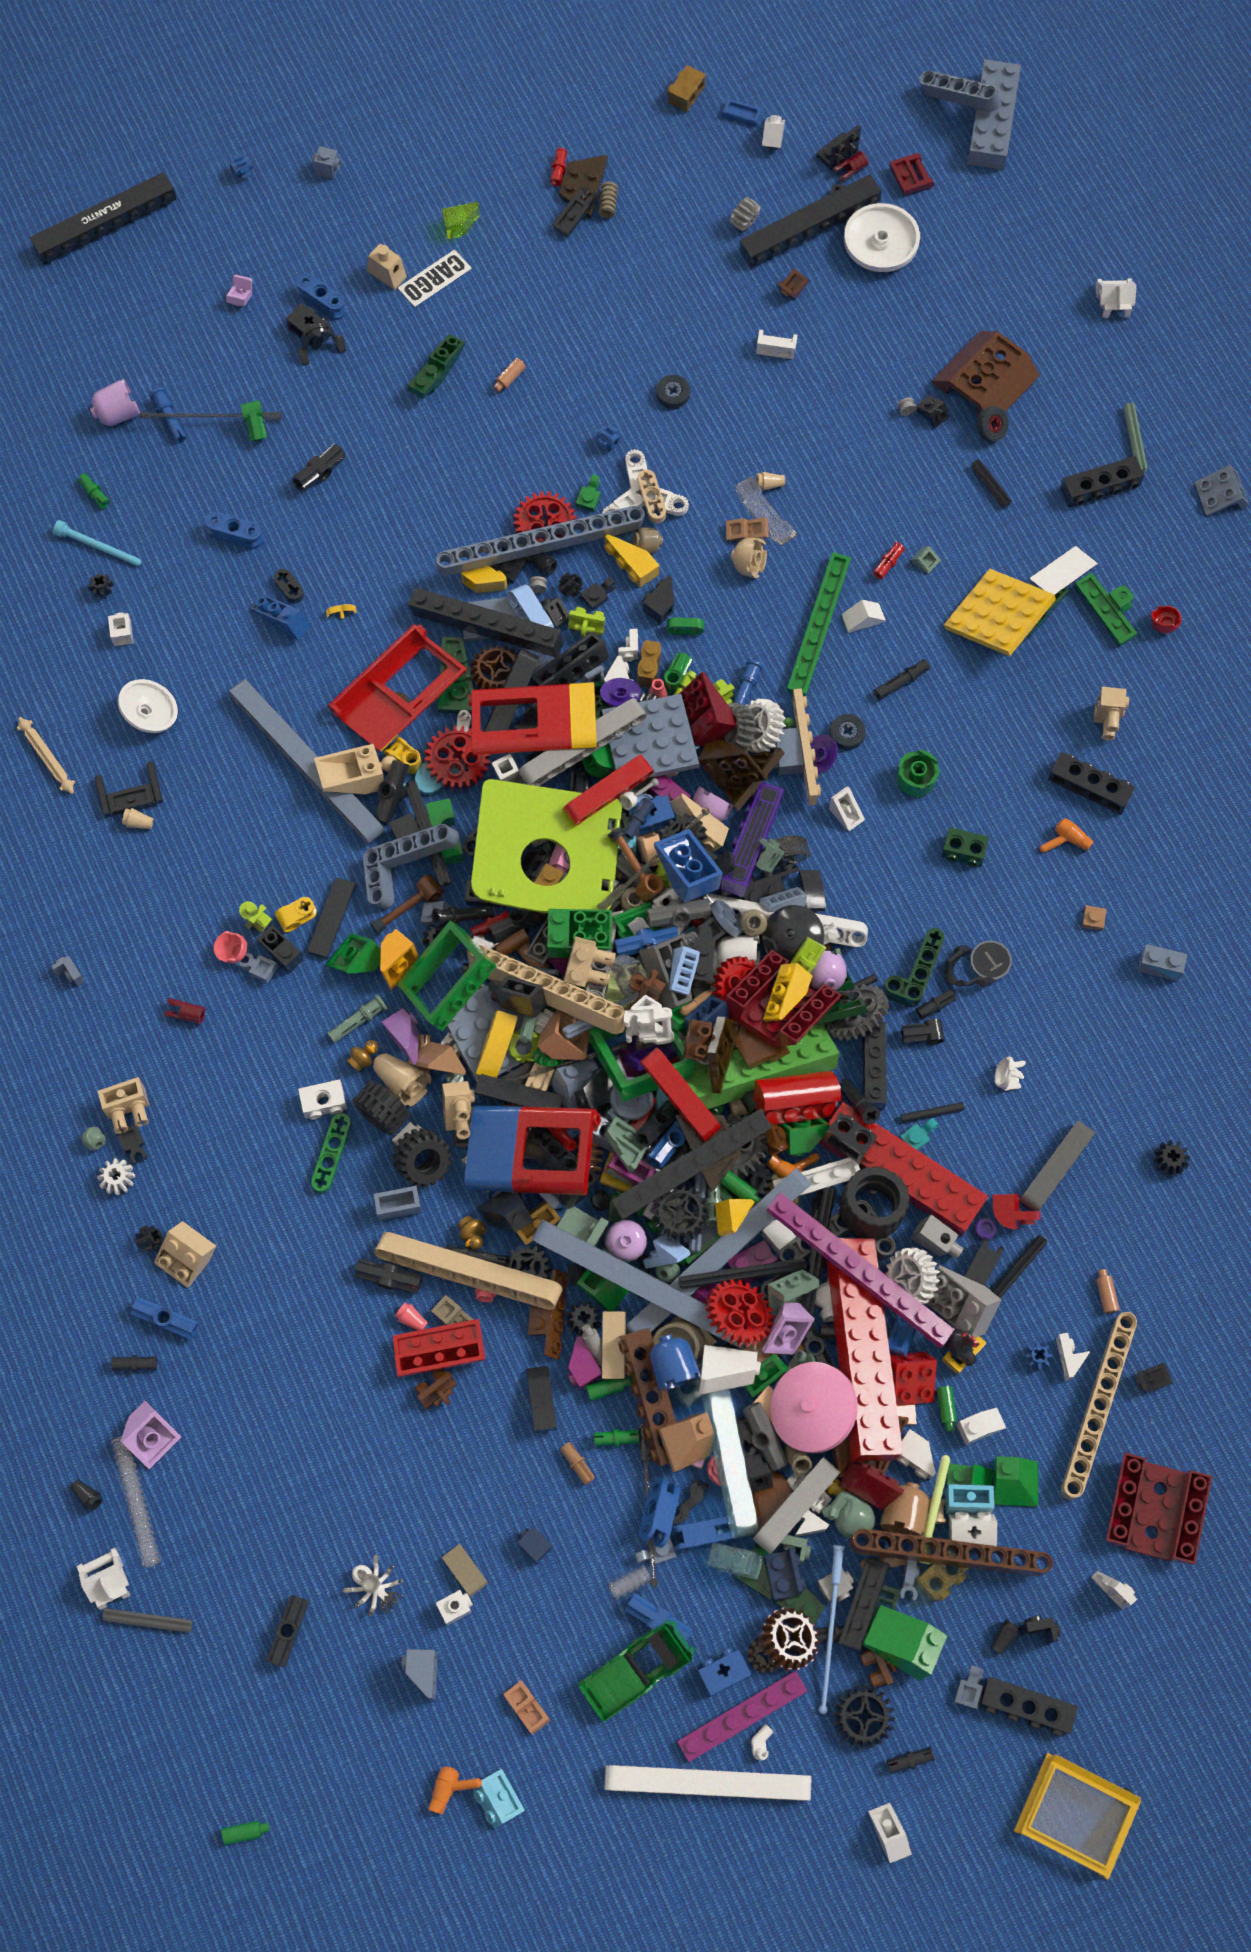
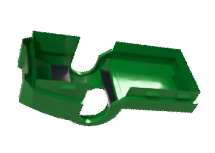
M666 1620L637 1638L623 1649L621 1653L578 1682V1686L593 1710L605 1722L646 1694L663 1677L666 1678L674 1675L679 1669L689 1664L693 1660L695 1649L693 1646H689L677 1629V1623ZM651 1644L663 1663L651 1672L644 1674L634 1661V1656L641 1649Z

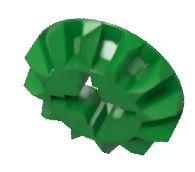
M536 1047V1050L533 1051V1060L542 1066L552 1067L566 1060L552 1059L549 1055L544 1054L539 1047Z

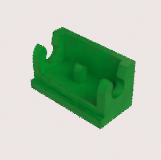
M650 901L612 916V920L616 925L615 934L619 939L634 936L628 924L635 918H643L647 923L646 910L653 908ZM661 926L650 927V928H651L653 931H656V930H660V929H661Z

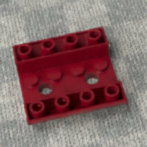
M771 950L726 996V1001L738 1024L771 1046L797 1045L841 998V994L826 984H823L817 992L808 988L807 994L782 1020L770 1023L765 1022L763 1018L780 966L789 963L787 959Z
M1124 1452L1106 1541L1124 1550L1157 1559L1195 1565L1212 1476L1192 1470L1186 1473L1146 1462L1144 1457ZM1156 1483L1163 1484L1165 1487L1164 1495L1155 1493L1154 1485ZM1153 1527L1157 1532L1156 1538L1149 1539L1145 1534V1529Z

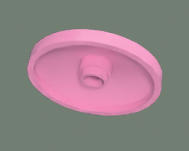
M820 1362L803 1363L790 1369L777 1383L770 1403L771 1420L779 1437L789 1446L807 1453L825 1452L839 1445L852 1430L857 1416V1397L851 1382L840 1370Z

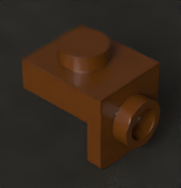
M794 268L783 283L779 281L777 284L781 287L780 292L787 298L791 295L796 299L809 283V280Z
M770 1123L772 1128L765 1132L768 1140L766 1146L768 1147L769 1155L774 1156L788 1149L789 1145L784 1129Z

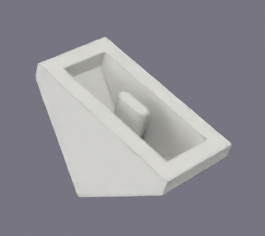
M866 600L859 601L841 615L848 633L886 621L879 603Z
M848 786L831 798L829 810L846 830H852L865 820Z

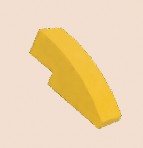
M499 1010L494 1013L475 1072L476 1075L484 1074L497 1078L515 1028L517 1016Z

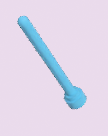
M58 520L54 525L53 534L58 537L68 536L135 566L141 565L139 558L76 532L61 520Z

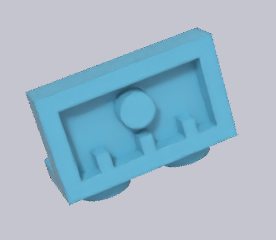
M502 1769L481 1780V1787L473 1789L475 1800L481 1804L485 1811L486 1820L494 1829L525 1811Z

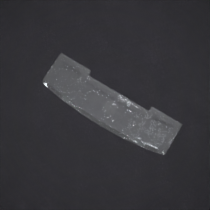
M751 476L735 486L739 497L754 519L763 517L768 519L769 536L776 543L782 546L797 536V533L786 520L783 521L764 498L761 488Z

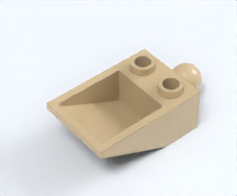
M374 744L317 757L314 758L323 791L368 794L378 791L379 785L384 781L382 770L389 772L392 760L396 759L392 756H386L382 759V762H379Z

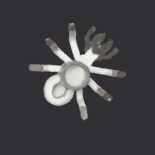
M374 1555V1574L365 1565H358L353 1569V1579L361 1587L344 1588L343 1592H367L354 1605L355 1609L365 1603L372 1593L370 1617L373 1616L376 1608L377 1596L381 1597V1609L386 1614L389 1612L385 1609L384 1604L387 1608L394 1609L391 1602L397 1605L398 1601L393 1595L402 1599V1596L397 1592H385L384 1588L394 1587L403 1583V1580L399 1579L381 1585L393 1570V1564L389 1566L381 1578L378 1577V1555Z

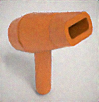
M1064 818L1058 822L1055 829L1060 836L1041 845L1040 851L1045 853L1067 841L1087 851L1093 844V841L1076 824Z
M814 1153L792 1165L774 1155L768 1160L766 1166L780 1178H784L796 1168L803 1172L801 1170L817 1162L820 1156Z
M442 1767L435 1782L428 1810L443 1814L453 1791L479 1788L482 1785V1781L479 1778L458 1781V1771L452 1767Z

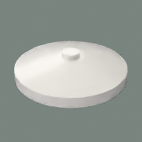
M884 203L871 204L856 211L848 220L844 233V244L849 256L860 266L877 272L894 271L907 265L916 255L920 242V232L914 218L902 208Z

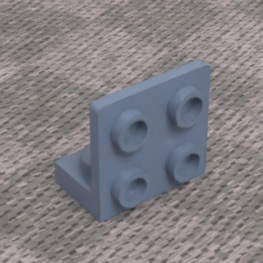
M1231 465L1195 481L1207 516L1233 504H1238L1242 509L1250 506L1238 472Z

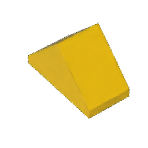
M728 1199L715 1203L718 1234L725 1236L736 1233L755 1202L752 1199Z

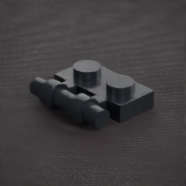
M543 849L529 850L521 864L522 870L529 880L535 882L545 864H549L553 851L548 850L546 853Z

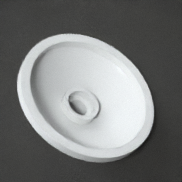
M143 679L131 681L121 689L118 696V707L121 715L130 725L138 730L148 733L163 732L169 729L177 718L178 709L174 697L166 688L156 682Z

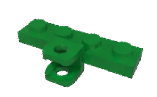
M1093 573L1075 582L1077 590L1119 646L1137 636V632L1123 615L1124 612L1131 608L1134 598L1127 586H1120L1109 592L1108 595Z

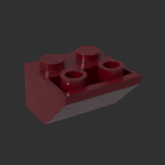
M861 1461L859 1465L850 1462L838 1485L881 1510H884L904 1492V1489L897 1486L899 1483L897 1480L885 1476L880 1470L871 1465L868 1466Z

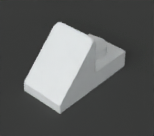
M1068 1333L1057 1336L1056 1342L1065 1381H1070L1090 1352L1073 1354L1072 1352L1075 1351L1073 1339H1069Z
M808 1510L800 1519L803 1521V1524L794 1537L824 1532L829 1524Z

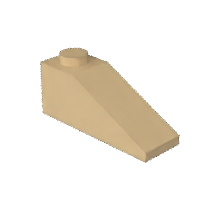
M683 793L670 801L676 815L682 818L684 813L689 816L694 815L703 822L702 826L707 829L703 833L707 836V839L702 840V843L705 844L704 848L713 853L723 847L729 830L727 826Z

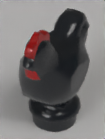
M961 1329L952 1332L942 1348H948L952 1356L962 1360L966 1366H973L977 1362L976 1356L973 1353V1348L977 1347L978 1344L976 1338Z

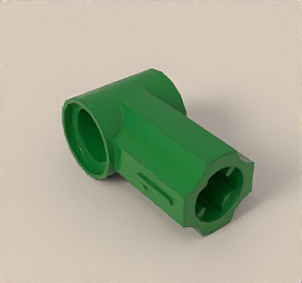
M260 400L241 404L251 442L266 439L267 434L263 423L264 416Z
M683 652L676 653L669 670L665 672L664 686L668 694H675L676 690L681 688L680 683L692 664V658L688 654Z

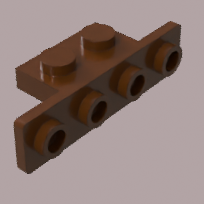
M552 1270L551 1280L560 1284L563 1290L553 1310L530 1305L528 1335L546 1336L544 1355L551 1359L559 1360L562 1350L561 1337L564 1328L563 1316L566 1307L565 1294L568 1280L566 1273Z

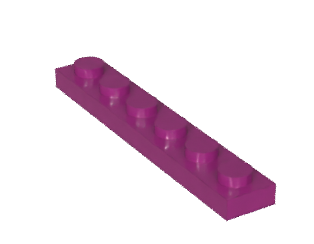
M794 1671L680 1739L677 1743L689 1763L806 1693L807 1689L797 1672Z

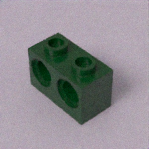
M949 827L941 857L951 862H965L972 867L982 866L989 836ZM950 844H957L959 848L954 849ZM970 849H977L980 853H972Z

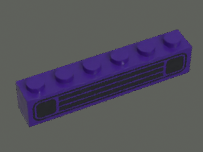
M762 782L756 792L752 794L751 800L754 801L752 805L748 804L745 816H747L746 821H741L738 832H741L740 836H735L732 848H734L732 854L736 869L722 877L720 890L741 897L745 896L756 868L755 864L759 860L764 847L759 841L761 838L767 839L783 798L784 789Z

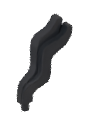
M701 1480L692 1482L689 1489L690 1497L681 1505L679 1515L674 1517L673 1525L684 1522L687 1519L689 1511L704 1498V1490L709 1487L708 1483L699 1486Z

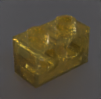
M950 1549L946 1551L949 1557L955 1558L956 1555ZM934 1563L915 1583L933 1602L938 1598L942 1602L951 1593L948 1588L954 1583L958 1586L967 1577L964 1573L968 1568L956 1566V1574L949 1575L945 1569L946 1565ZM931 1579H937L940 1582L941 1588L939 1591L931 1589L929 1585Z

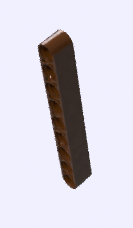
M859 1529L849 1540L851 1550L858 1554L1036 1577L1043 1576L1053 1566L1051 1556L1045 1552L877 1530ZM856 1537H863L866 1540V1546L858 1545ZM879 1539L887 1541L888 1549H882L879 1546ZM901 1542L908 1543L911 1551L905 1552L902 1550ZM924 1545L932 1547L933 1555H928L924 1552ZM946 1548H952L955 1551V1558L947 1555ZM969 1551H974L978 1555L977 1561L970 1559ZM994 1553L999 1556L1000 1564L992 1561L991 1554ZM1014 1556H1017L1022 1560L1021 1567L1017 1566L1014 1563ZM1036 1559L1043 1561L1044 1569L1037 1567Z

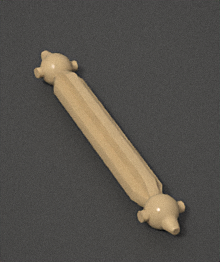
M19 717L17 730L24 731L25 737L57 782L61 783L60 791L64 790L73 794L75 781L67 779L66 772L36 730L31 728L32 720L28 721Z

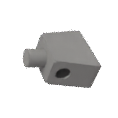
M932 1215L921 1220L910 1237L911 1240L937 1256L948 1253L957 1259L964 1249L955 1243L958 1237L957 1233Z

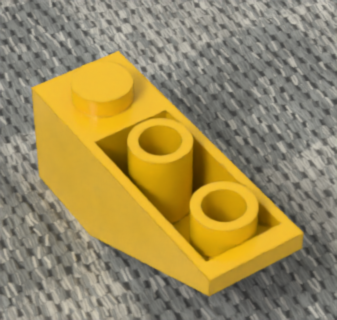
M609 534L605 535L604 548L606 552L616 558L618 566L628 572V576L633 583L636 582L639 587H642L659 575V564L648 551Z
M798 963L782 964L780 966L763 1018L765 1022L782 1020L807 994L812 975Z

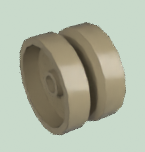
M673 1320L660 1328L653 1337L654 1345L660 1342L659 1338L666 1335H672V1338H683L688 1341L696 1362L703 1355L705 1346L704 1334L698 1326L687 1320Z

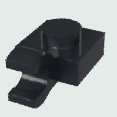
M609 577L601 586L594 583L580 593L581 598L592 611L608 600L606 594L616 588L614 580Z

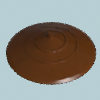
M771 1470L773 1487L758 1492H751L745 1474L733 1486L728 1505L730 1515L736 1516V1525L751 1534H758L792 1494L789 1483L780 1473Z

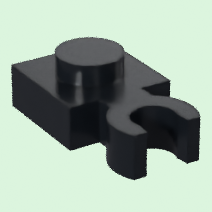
M134 1124L128 1127L126 1132L121 1130L122 1133L117 1134L125 1153L131 1151L130 1159L133 1164H137L135 1158L138 1154L143 1155L144 1159L147 1160L146 1152L140 1148L145 1145V1142L138 1127Z

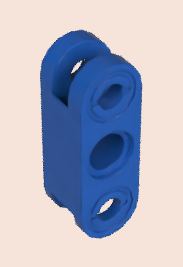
M303 273L297 277L298 294L303 300L331 319L339 320L346 315L345 300L340 293L309 273Z
M215 511L210 512L205 517L208 534L215 539L250 549H257L263 544L264 539L261 527L255 522Z
M657 1477L652 1482L639 1530L640 1539L648 1541L653 1537V1543L658 1548H662L667 1544L680 1495L679 1486L673 1483L668 1485L667 1481L661 1477Z
M726 1516L673 1527L671 1535H682L683 1543L674 1546V1552H687L740 1540L738 1531L723 1532V1528L737 1524L736 1516Z

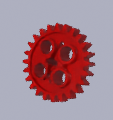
M540 491V496L533 493L532 499L526 496L525 502L520 501V508L516 507V514H514L513 518L515 521L513 527L517 528L515 529V534L544 527L541 507H545L546 523L548 526L576 520L577 516H574L575 509H570V502L564 504L565 497L559 500L558 493L554 497L551 496L550 491H548L547 496H544L542 491ZM555 510L558 513L552 514L549 511ZM536 512L538 513V515L533 516L530 513ZM556 534V535H555L557 538H563V537H564V536L561 535V534ZM536 539L540 543L545 542L543 539Z
M453 726V731L445 727L444 734L438 731V738L432 736L433 743H427V748L430 750H425V755L428 756L424 759V762L428 764L426 770L431 771V778L437 776V784L443 781V788L450 784L451 790L454 789L455 785L458 786L460 791L462 790V785L470 789L471 782L477 785L476 778L483 780L482 773L487 774L488 772L486 767L490 766V761L487 760L490 758V754L473 755L471 728L464 732V726L461 727L460 731H457L456 726ZM457 742H462L465 744V746L459 748L456 747L455 744ZM440 753H446L448 757L440 758L438 755ZM475 758L477 761L475 763H469L467 762V759ZM456 768L460 772L458 774H452L450 770Z
M737 956L721 962V967L716 968L718 974L713 975L716 983H711L716 988V991L711 992V994L716 995L718 999L726 1001V996L756 966L754 965V960H748V957ZM728 1004L730 1019L734 1020V1022H737Z
M733 1279L728 1283L724 1280L721 1284L715 1286L706 1300L708 1305L705 1310L709 1312L706 1318L713 1320L710 1326L717 1327L716 1334L723 1333V1340L727 1337L730 1338V1344L737 1341L738 1347H741L743 1343H745L746 1347H749L751 1344L756 1346L759 1342L762 1343L771 1333L770 1329L774 1326L771 1321L775 1317L770 1314L773 1308L766 1306L769 1300L762 1299L764 1293H756L757 1287L750 1289L749 1282L743 1286L741 1280L736 1284Z

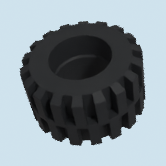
M369 1081L353 1099L356 1109L376 1128L389 1135H394L410 1116L406 1106L391 1091L374 1081Z
M420 1128L419 1131L412 1129L410 1134L408 1132L403 1134L404 1138H399L397 1141L399 1143L398 1146L393 1148L396 1152L392 1154V1159L395 1161L393 1163L394 1168L397 1169V1172L404 1179L417 1187L421 1185L428 1187L429 1183L431 1185L437 1184L436 1180L439 1179L441 1181L444 1178L442 1175L448 1173L449 1169L447 1166L451 1165L452 1162L449 1159L452 1157L451 1152L448 1150L449 1146L435 1133L424 1128ZM429 1149L428 1159L422 1165L414 1167L416 1156L421 1151Z

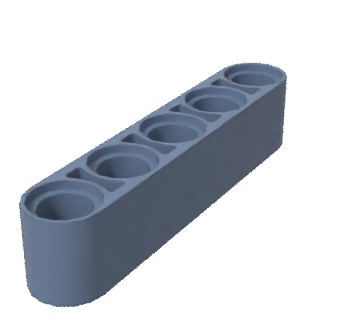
M925 71L919 78L925 94L930 97L987 111H995L1002 104L998 91L993 85L935 71Z

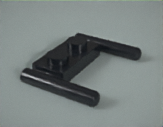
M153 762L146 764L150 785L145 784L107 795L102 775L94 777L104 817H108L111 814L124 813L126 809L131 810L133 808L136 810L152 806L154 803L160 804L163 802Z

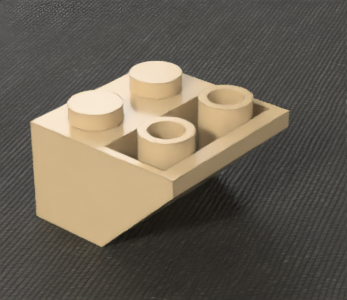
M182 1221L168 1231L154 1263L188 1288L210 1261L216 1245Z

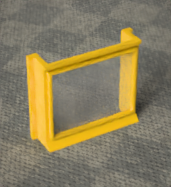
M1047 1753L1014 1828V1832L1025 1835L1099 1873V1876L1108 1880L1140 1805L1141 1798L1056 1754L1051 1755Z

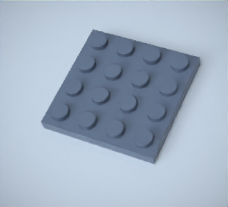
M681 694L638 702L647 714L645 720L609 742L615 770L640 754L643 755L654 769V772L648 778L699 768V761ZM617 707L603 709L602 716Z
M488 985L476 991L446 1026L476 1085L480 1075H476L475 1072L494 1013L499 1010L517 1016L514 1031L521 1029L524 1019L523 1014L500 1007V1003L492 1001L491 994L493 991L489 990ZM519 1039L515 1046L517 1053L521 1055L529 1053L532 1048L531 1041L524 1043V1041ZM507 1049L498 1075L523 1062L516 1061Z

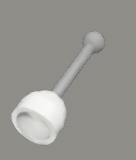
M653 778L648 785L635 794L630 791L622 794L619 798L622 807L626 810L633 808L638 802L637 797L652 786H657L659 781Z

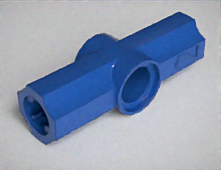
M676 926L653 931L651 928L640 929L634 936L614 940L617 956L620 958L637 954L642 949L668 938L678 936Z
M676 1119L659 1136L658 1142L646 1156L647 1162L657 1169H661L675 1150L685 1141L684 1134Z
M140 1297L134 1302L130 1313L132 1316L156 1325L162 1330H168L189 1340L194 1337L199 1322L173 1312L167 1307H161ZM162 1315H170V1318L166 1323H160V1317Z
M637 1594L633 1595L625 1609L628 1614L645 1623L644 1625L650 1630L666 1620L675 1621L677 1629L686 1642L693 1631L689 1626L675 1619L664 1608L651 1604Z

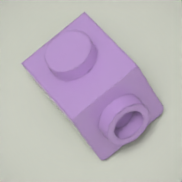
M234 275L233 287L226 295V302L232 303L235 306H245L252 296V279Z

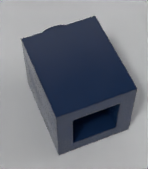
M534 1527L530 1530L525 1528L518 1536L520 1539L517 1542L518 1546L536 1564L553 1548Z

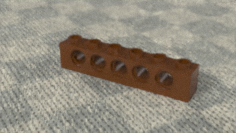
M645 1328L619 1336L618 1346L621 1354H624L626 1359L624 1367L627 1375L631 1377L632 1384L630 1388L632 1395L636 1397L638 1402L636 1407L637 1414L643 1420V1435L645 1440L649 1441L651 1448L649 1449V1457L656 1466H662L670 1462L664 1446H660L658 1442L660 1437L658 1429L676 1421L667 1390H658L649 1355L654 1343L650 1329ZM636 1348H639L642 1351V1357L640 1360H637L634 1357V1351ZM642 1370H646L648 1373V1379L645 1382L640 1378ZM649 1391L654 1394V1401L651 1404L646 1399ZM655 1413H658L660 1416L658 1425H655L652 1421Z

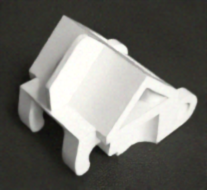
M1127 279L1126 281L1096 280V297L1100 299V306L1104 309L1103 318H1109L1112 310H1124L1123 317H1130L1132 306H1135L1137 286L1132 279Z
M647 995L643 996L630 1010L625 1011L626 1041L630 1043L632 1042V1036L638 1035L639 1041L643 1043L654 1042L659 1045L672 1042L675 1038L671 1029L670 1018L672 1017V1010L667 1007L662 1008L660 1003ZM662 1021V1026L656 1022Z
M116 1548L111 1549L110 1553L91 1562L77 1565L84 1592L91 1603L96 1602L100 1610L107 1607L106 1603L118 1597L125 1599L130 1596L129 1591L126 1589L129 1583L122 1568L124 1565ZM114 1561L113 1566L88 1577L87 1573Z

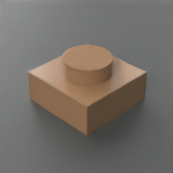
M1086 905L1082 927L1103 931L1106 909Z

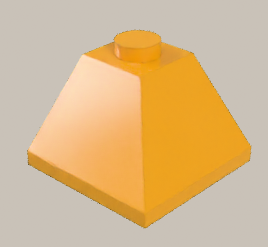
M397 929L387 934L381 943L380 970L391 990L397 986V983L419 958L414 944Z

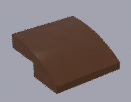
M745 1028L738 1031L736 1044L750 1070L767 1060L773 1063L790 1054L787 1046L773 1047Z

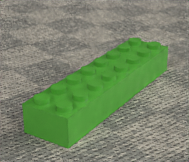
M818 1024L797 1045L787 1046L790 1054L773 1063L767 1060L751 1070L739 1048H734L721 1094L712 1093L709 1064H701L696 1061L694 1076L685 1079V1081L707 1109L741 1099L746 1092L754 1090L755 1080L836 1069L839 1051L823 1024Z

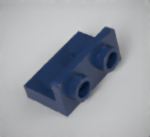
M788 1548L785 1552L765 1555L763 1558L773 1602L800 1597L803 1589H805L804 1577L799 1574L800 1559L799 1555L794 1553V1548Z

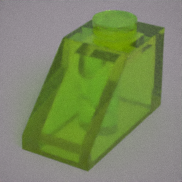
M478 201L441 209L447 239L458 238L468 233L480 216Z

